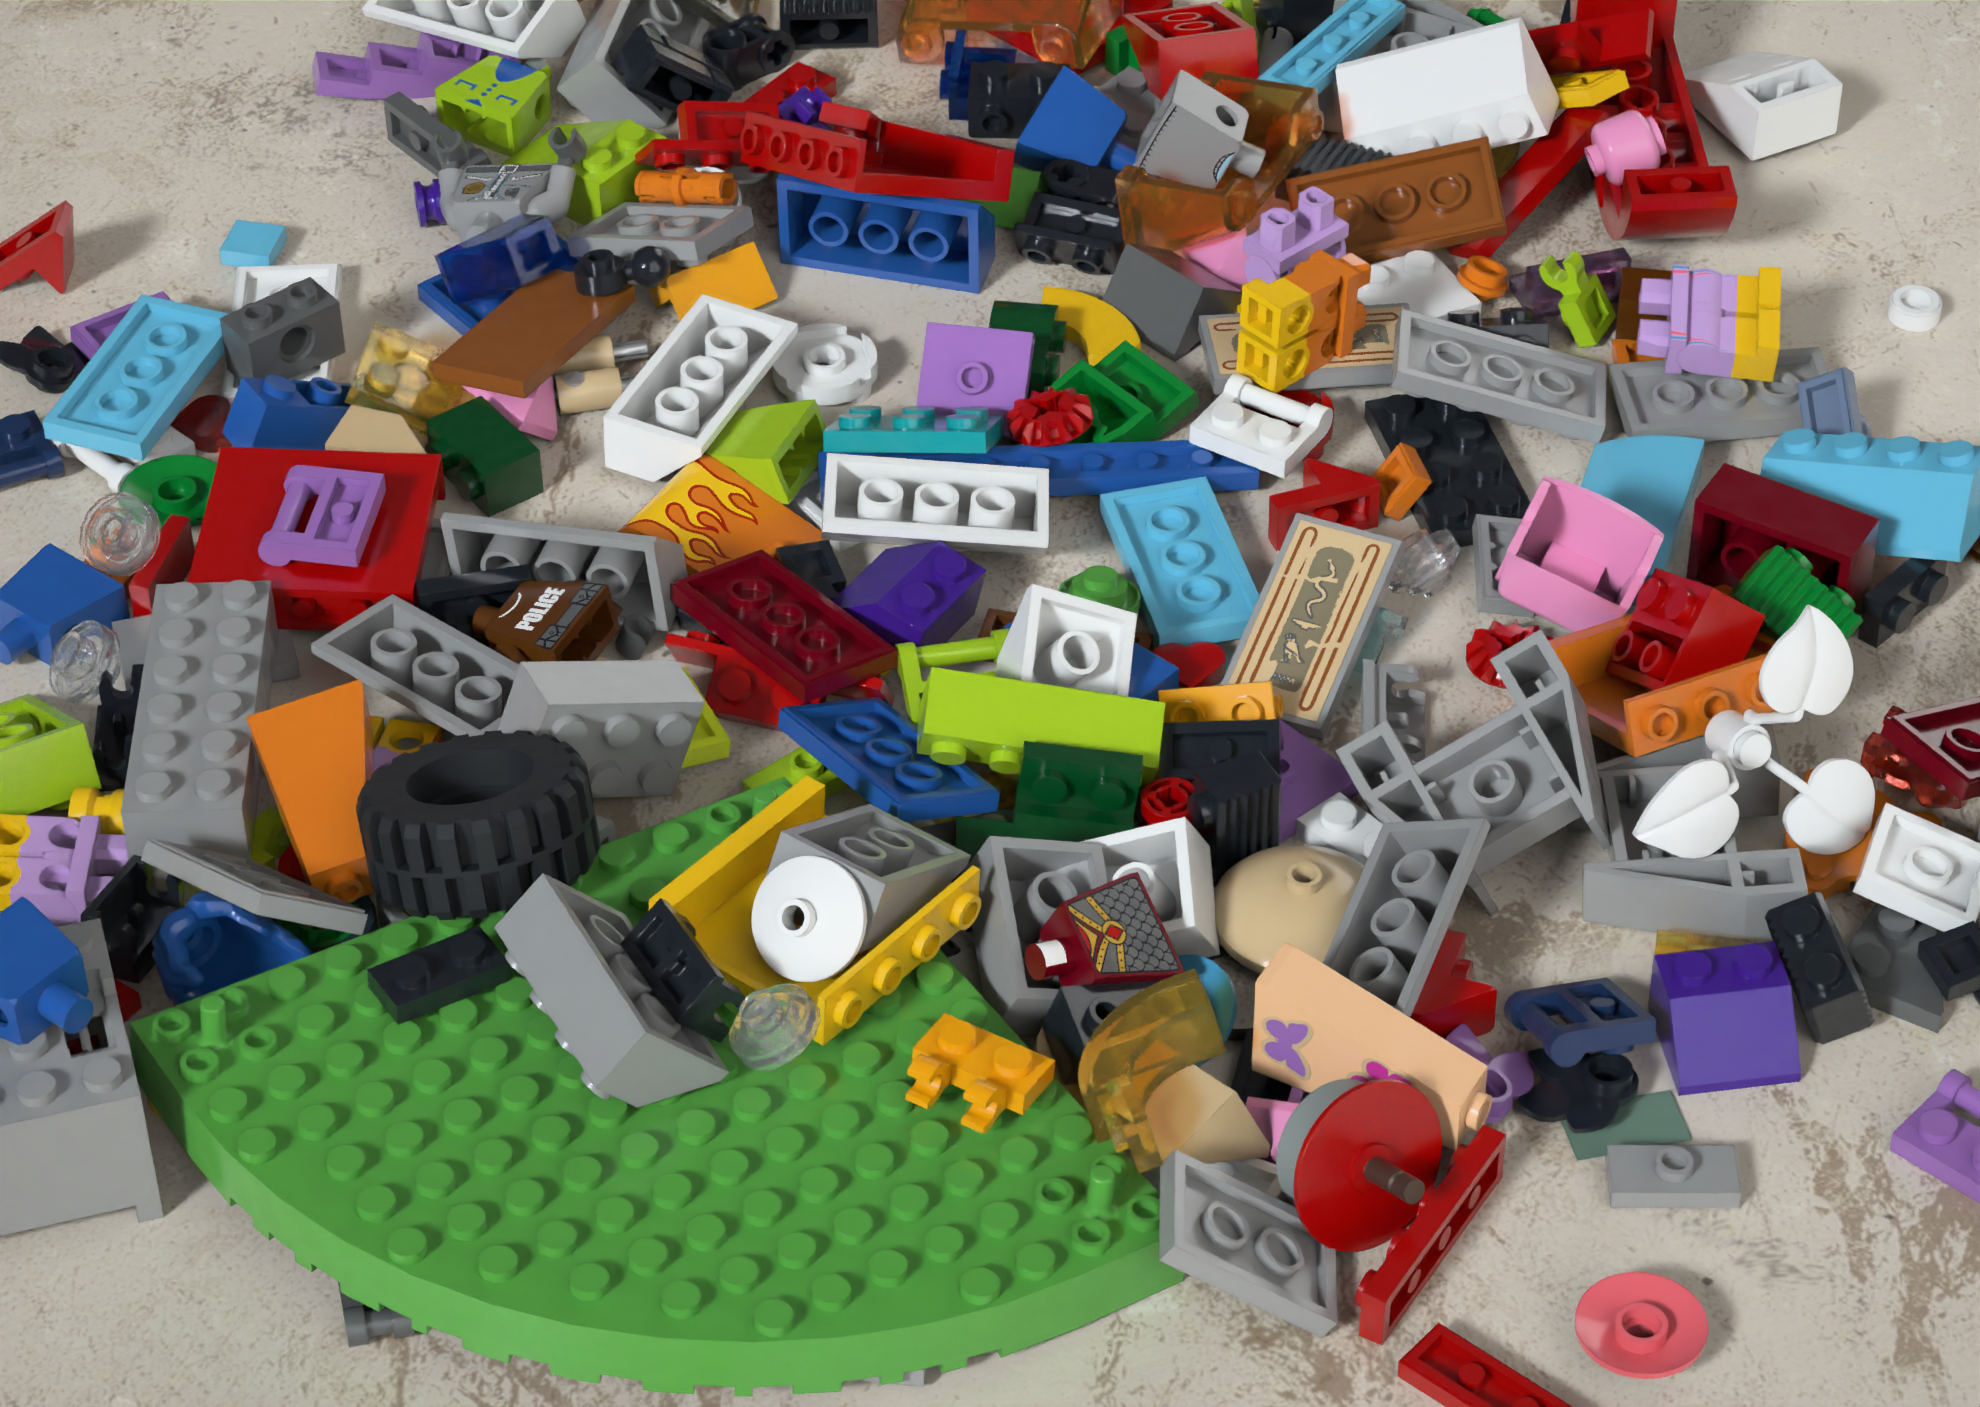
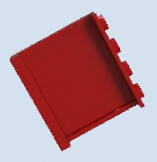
M746 111L745 126L740 135V146L742 149L740 162L854 193L999 202L1009 201L1015 150L897 121L882 120L878 152L866 151L867 140L755 111Z
M221 447L187 582L271 581L278 629L332 631L391 594L419 608L416 581L421 580L437 500L446 499L441 454ZM295 465H308L384 474L386 492L358 567L290 560L284 566H273L267 564L259 557V544L262 536L273 527L286 494L283 486L291 467ZM316 494L313 499L306 502L295 532L305 533L319 495Z

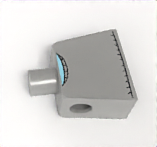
M1180 69L1141 135L1133 168L1208 191L1215 189L1227 168L1254 178L1262 165L1266 150L1243 140L1249 116L1244 107L1188 72Z

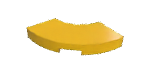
M1044 286L1042 304L1058 305V321H1067V340L1075 343L1086 354L1087 363L1092 367L1125 340L1142 352L1140 338L1136 329L1125 315L1115 307L1082 292Z

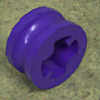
M439 178L432 179V183L428 186L422 185L420 181L413 182L420 228L427 227V223L431 220L437 221L439 225L446 224L440 210L441 190Z

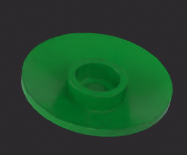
M169 455L150 460L138 466L124 479L119 492L121 507L131 520L152 529L161 530L171 514L189 517L191 527L201 524L217 464L209 459L194 455Z

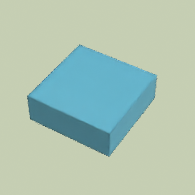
M236 220L220 248L221 264L235 267L273 266L287 242L286 227Z

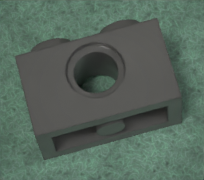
M311 277L292 283L287 288L256 302L249 303L241 309L220 318L227 369L240 381L242 377L265 378L271 374L290 379L346 352L340 303Z

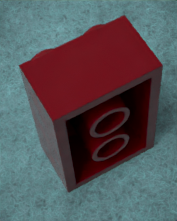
M1724 463L1695 499L1686 578L1710 587L1725 584L1734 588L1765 551L1776 545L1783 547L1784 550L1787 547H1791L1799 551L1813 565L1811 575L1818 578L1820 583L1826 585L1827 588L1829 585L1837 586L1846 592L1856 603V608L1853 610L1854 613L1860 615L1864 595L1870 591L1880 519Z

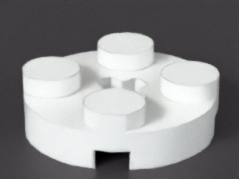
M816 323L798 328L796 336L771 366L772 379L777 389L787 396L788 403L815 399L818 406L837 405L846 402L859 404L870 398L871 386L877 379V349L873 341L862 332L861 340L855 336L847 335V326ZM819 363H828V365H826V366H821V365H818V364H819Z

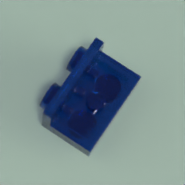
M957 24L955 41H946L945 69H941L939 95L940 99L948 100L949 120L968 121V89L971 62L999 60L1005 63H1017V49L968 47V24Z

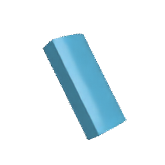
M1645 435L1610 440L1595 445L1581 487L1624 506L1648 521L1665 535L1643 584L1650 579L1655 568L1670 572L1701 475L1704 439L1669 435ZM1636 595L1634 601L1632 602L1631 606H1634V607L1637 606V604H1636L1637 595Z

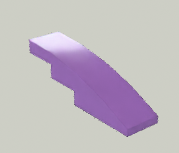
M420 32L417 48L368 42L364 58L316 51L312 71L316 95L384 99L400 91L409 99L436 97L435 89L439 85L488 56L498 55L519 64L520 61L519 58Z

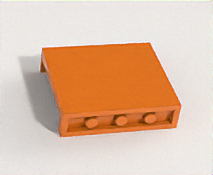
M1725 584L1713 587L1726 595L1733 589ZM1632 614L1549 640V643L1586 704L1591 734L1635 758L1705 735L1710 720L1722 711L1734 710L1744 715L1747 709H1752L1756 713L1776 711L1767 705L1759 690V674L1765 657L1777 640L1759 631L1744 661L1653 691L1605 671L1611 659L1613 643L1625 630Z

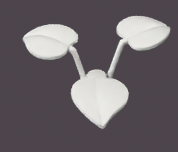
M1806 605L1797 621L1775 642L1765 657L1759 674V690L1767 705L1777 712L1756 713L1752 709H1747L1744 715L1734 710H1725L1716 714L1708 723L1705 731V742L1709 750L1713 752L1712 759H1700L1685 765L1661 787L1639 818L1632 832L1635 838L1682 858H1703L1719 850L1729 840L1739 820V807L1730 796L1739 788V782L1733 770V765L1740 770H1752L1763 766L1800 792L1786 806L1782 819L1786 832L1800 847L1813 853L1830 855L1845 852L1864 839L1866 832L1871 827L1875 804L1873 780L1866 769L1848 758H1831L1819 764L1811 773L1808 783H1806L1770 757L1772 750L1771 739L1768 732L1760 726V724L1799 722L1805 710L1815 715H1826L1834 711L1844 700L1853 679V658L1841 630L1827 615L1814 606Z

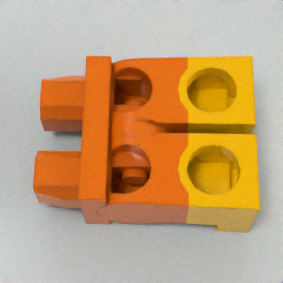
M1320 249L1309 255V260L1297 264L1294 272L1270 284L1256 278L1242 285L1239 325L1243 329L1239 330L1236 370L1242 375L1251 378L1253 382L1264 389L1278 393L1332 360L1333 354L1342 358L1351 353L1354 333L1366 327L1367 311L1363 303L1357 300L1359 288L1370 283V264L1353 253H1347L1336 259Z

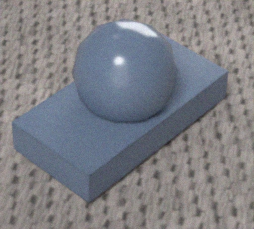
M1842 367L1797 383L1803 428L1810 429L1814 433L1842 435L1858 432L1866 437H1871L1872 430L1868 421L1859 410L1854 372L1846 367Z

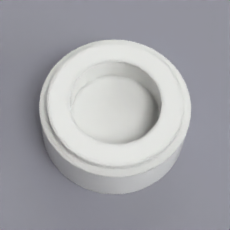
M1905 285L1891 293L1887 315L1891 323L1898 328L1912 332L1927 331L1936 327L1940 322L1943 302L1939 294L1928 287Z

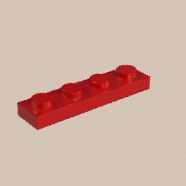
M1483 1124L1468 1146L1460 1144L1450 1159L1446 1177L1438 1187L1430 1185L1425 1191L1419 1203L1416 1218L1408 1229L1402 1226L1395 1232L1388 1246L1386 1259L1377 1271L1370 1269L1366 1272L1355 1296V1304L1361 1307L1359 1336L1381 1346L1387 1340L1501 1180L1506 1143L1505 1133Z

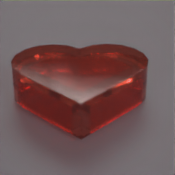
M206 395L199 397L184 408L170 424V426L195 443V448L200 451L220 453L221 447L232 446L231 442L222 433L231 409L229 400L223 396Z

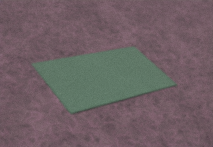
M1671 1090L1636 1096L1630 1103L1617 1108L1614 1121L1603 1129L1594 1132L1573 1133L1569 1129L1566 1119L1561 1121L1577 1161L1606 1156L1607 1145H1668L1692 1140Z

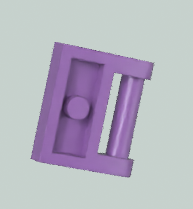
M295 465L291 467L283 486L286 494L273 527L262 536L259 544V557L267 564L273 566H284L290 560L358 567L386 492L384 474L308 465ZM316 494L319 495L305 533L295 532L306 502L313 499Z
M1951 1069L1943 1077L1937 1090L1892 1133L1890 1151L1980 1203V1128L1953 1113L1958 1108H1961L1980 1119V1090L1971 1086L1972 1079L1956 1069Z

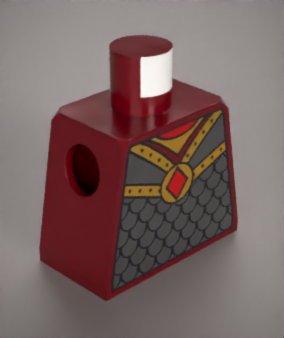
M1138 872L1130 873L1063 902L1040 929L1041 942L1028 945L1025 952L1026 966L1033 979L1040 981L1058 977L1062 986L1173 979L1176 985L1186 973Z

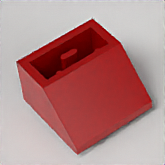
M1655 568L1650 579L1639 590L1636 600L1637 606L1625 630L1613 643L1611 659L1605 671L1653 691L1744 661L1766 615L1713 587Z

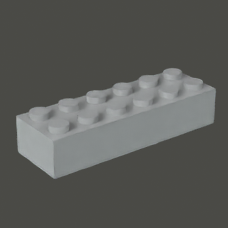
M234 580L231 582L156 584L121 808L129 859L133 855L142 856L146 840L151 841V838L251 858L262 768L255 752L246 717L268 710L270 707L279 634L271 581Z

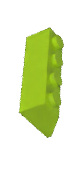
M931 667L918 710L917 753L930 755L933 761L945 765H960L965 763V761L989 764L992 770L1004 774L1019 773L1024 741L1143 755V771L1139 789L1141 787L1145 788L1147 784L1153 781L1159 768L1165 702Z

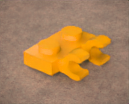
M944 1013L913 1047L912 1063L908 1067L907 1075L917 1080L905 1094V1100L929 1109L936 1103L941 1093L949 1084L964 1089L963 1099L971 1102L972 1105L961 1118V1124L984 1134L993 1126L997 1117L1005 1108L1021 1115L1026 1112L1054 1080L1056 1060Z

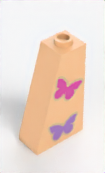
M1284 942L1255 981L1251 1070L1312 1093L1322 1085L1340 1079H1355L1362 1082L1376 1079H1394L1405 1082L1418 1089L1431 1102L1439 1119L1442 1145L1456 1150L1462 1144L1471 1129L1479 1131L1485 1123L1492 1104V1096L1485 1093L1487 1065L1298 947Z

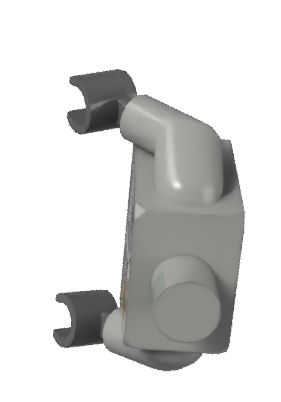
M555 127L550 132L548 143L558 156L557 163L467 166L464 171L459 169V167L467 161L469 151L460 132L456 131L455 144L446 149L440 133L438 132L433 136L432 146L444 166V169L439 171L440 210L450 229L458 232L461 245L466 249H472L478 253H486L492 248H513L532 245L552 224L567 215L576 176V170L572 168V165L580 162L587 153V145L575 128L572 129L571 137L568 141L559 127Z

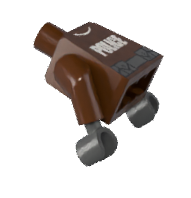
M579 579L566 582L527 581L521 583L501 608L481 605L477 608L472 622L473 633L477 638L487 640L489 648L517 664H520V662L596 661L617 634L616 650L625 658L638 660L641 658L653 633L652 623L646 616L632 614L626 618L621 614L623 608L612 601L607 584L588 583Z

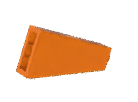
M357 679L247 716L256 755L307 884L348 903L357 900L359 897L374 893L356 813L358 796L366 780H370L373 774L372 722L361 680Z

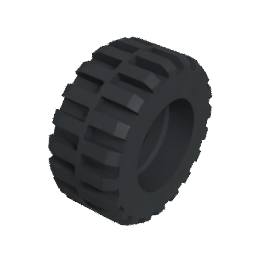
M501 730L485 731L484 735L469 736L464 734L454 736L450 741L442 743L434 741L422 745L418 751L411 754L405 752L393 758L391 765L378 768L372 774L371 779L366 780L357 799L356 813L371 886L375 893L392 908L399 912L406 910L411 916L426 918L429 915H434L439 920H456L458 916H471L472 919L489 917V913L503 910L507 913L542 873L570 887L574 885L579 875H585L590 869L600 848V835L586 762L565 741L560 742L556 737L547 734L534 736L531 731L516 730L514 733H502Z

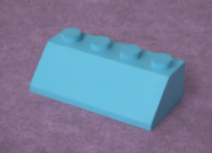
M1799 428L1784 431L1763 457L1760 476L1879 518L1880 524L1875 554L1961 562L1980 536V446L1972 445L1970 442L1962 440L1947 443L1925 442L1910 436L1894 439L1866 437L1858 432L1842 435L1814 433L1810 429Z

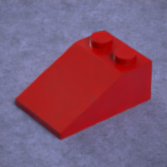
M1218 2L1122 15L1124 29L1149 90L1160 100L1164 98L1180 69L1188 72L1229 99L1241 98L1245 96L1244 90L1256 88L1257 78L1259 77L1256 30Z

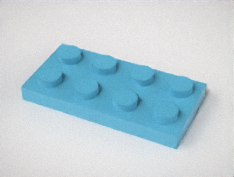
M141 294L42 421L45 438L143 461L224 354L220 318L228 315V313Z
M1206 476L1100 494V513L1128 580L1139 588L1141 595L1140 608L1151 634H1154L1156 646L1159 647L1167 643L1189 646L1197 642L1218 643L1241 639L1260 595Z

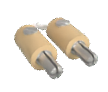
M610 334L594 337L552 374L555 389L554 397L557 402L559 415L611 408L637 376L620 377L619 369L615 367V362L647 358L649 355L647 341L642 339L612 344Z

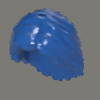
M201 891L192 896L184 908L168 913L158 924L152 941L154 947L152 956L156 962V968L158 969L165 994L172 1000L173 1006L314 954L310 947L301 939L291 934L290 931L283 928L271 917L251 913L207 891Z

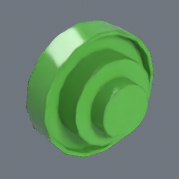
M1097 565L1088 567L1084 572L1062 582L1058 589L1059 592L1137 613V618L1140 614L1141 595L1139 588L1130 580L1117 574L1113 568Z

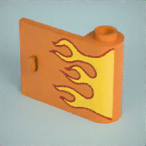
M702 455L700 458L685 465L618 531L620 533L659 537L683 545L686 569L690 575L761 549L774 558L776 548L823 541L821 540V530L719 460L708 455Z

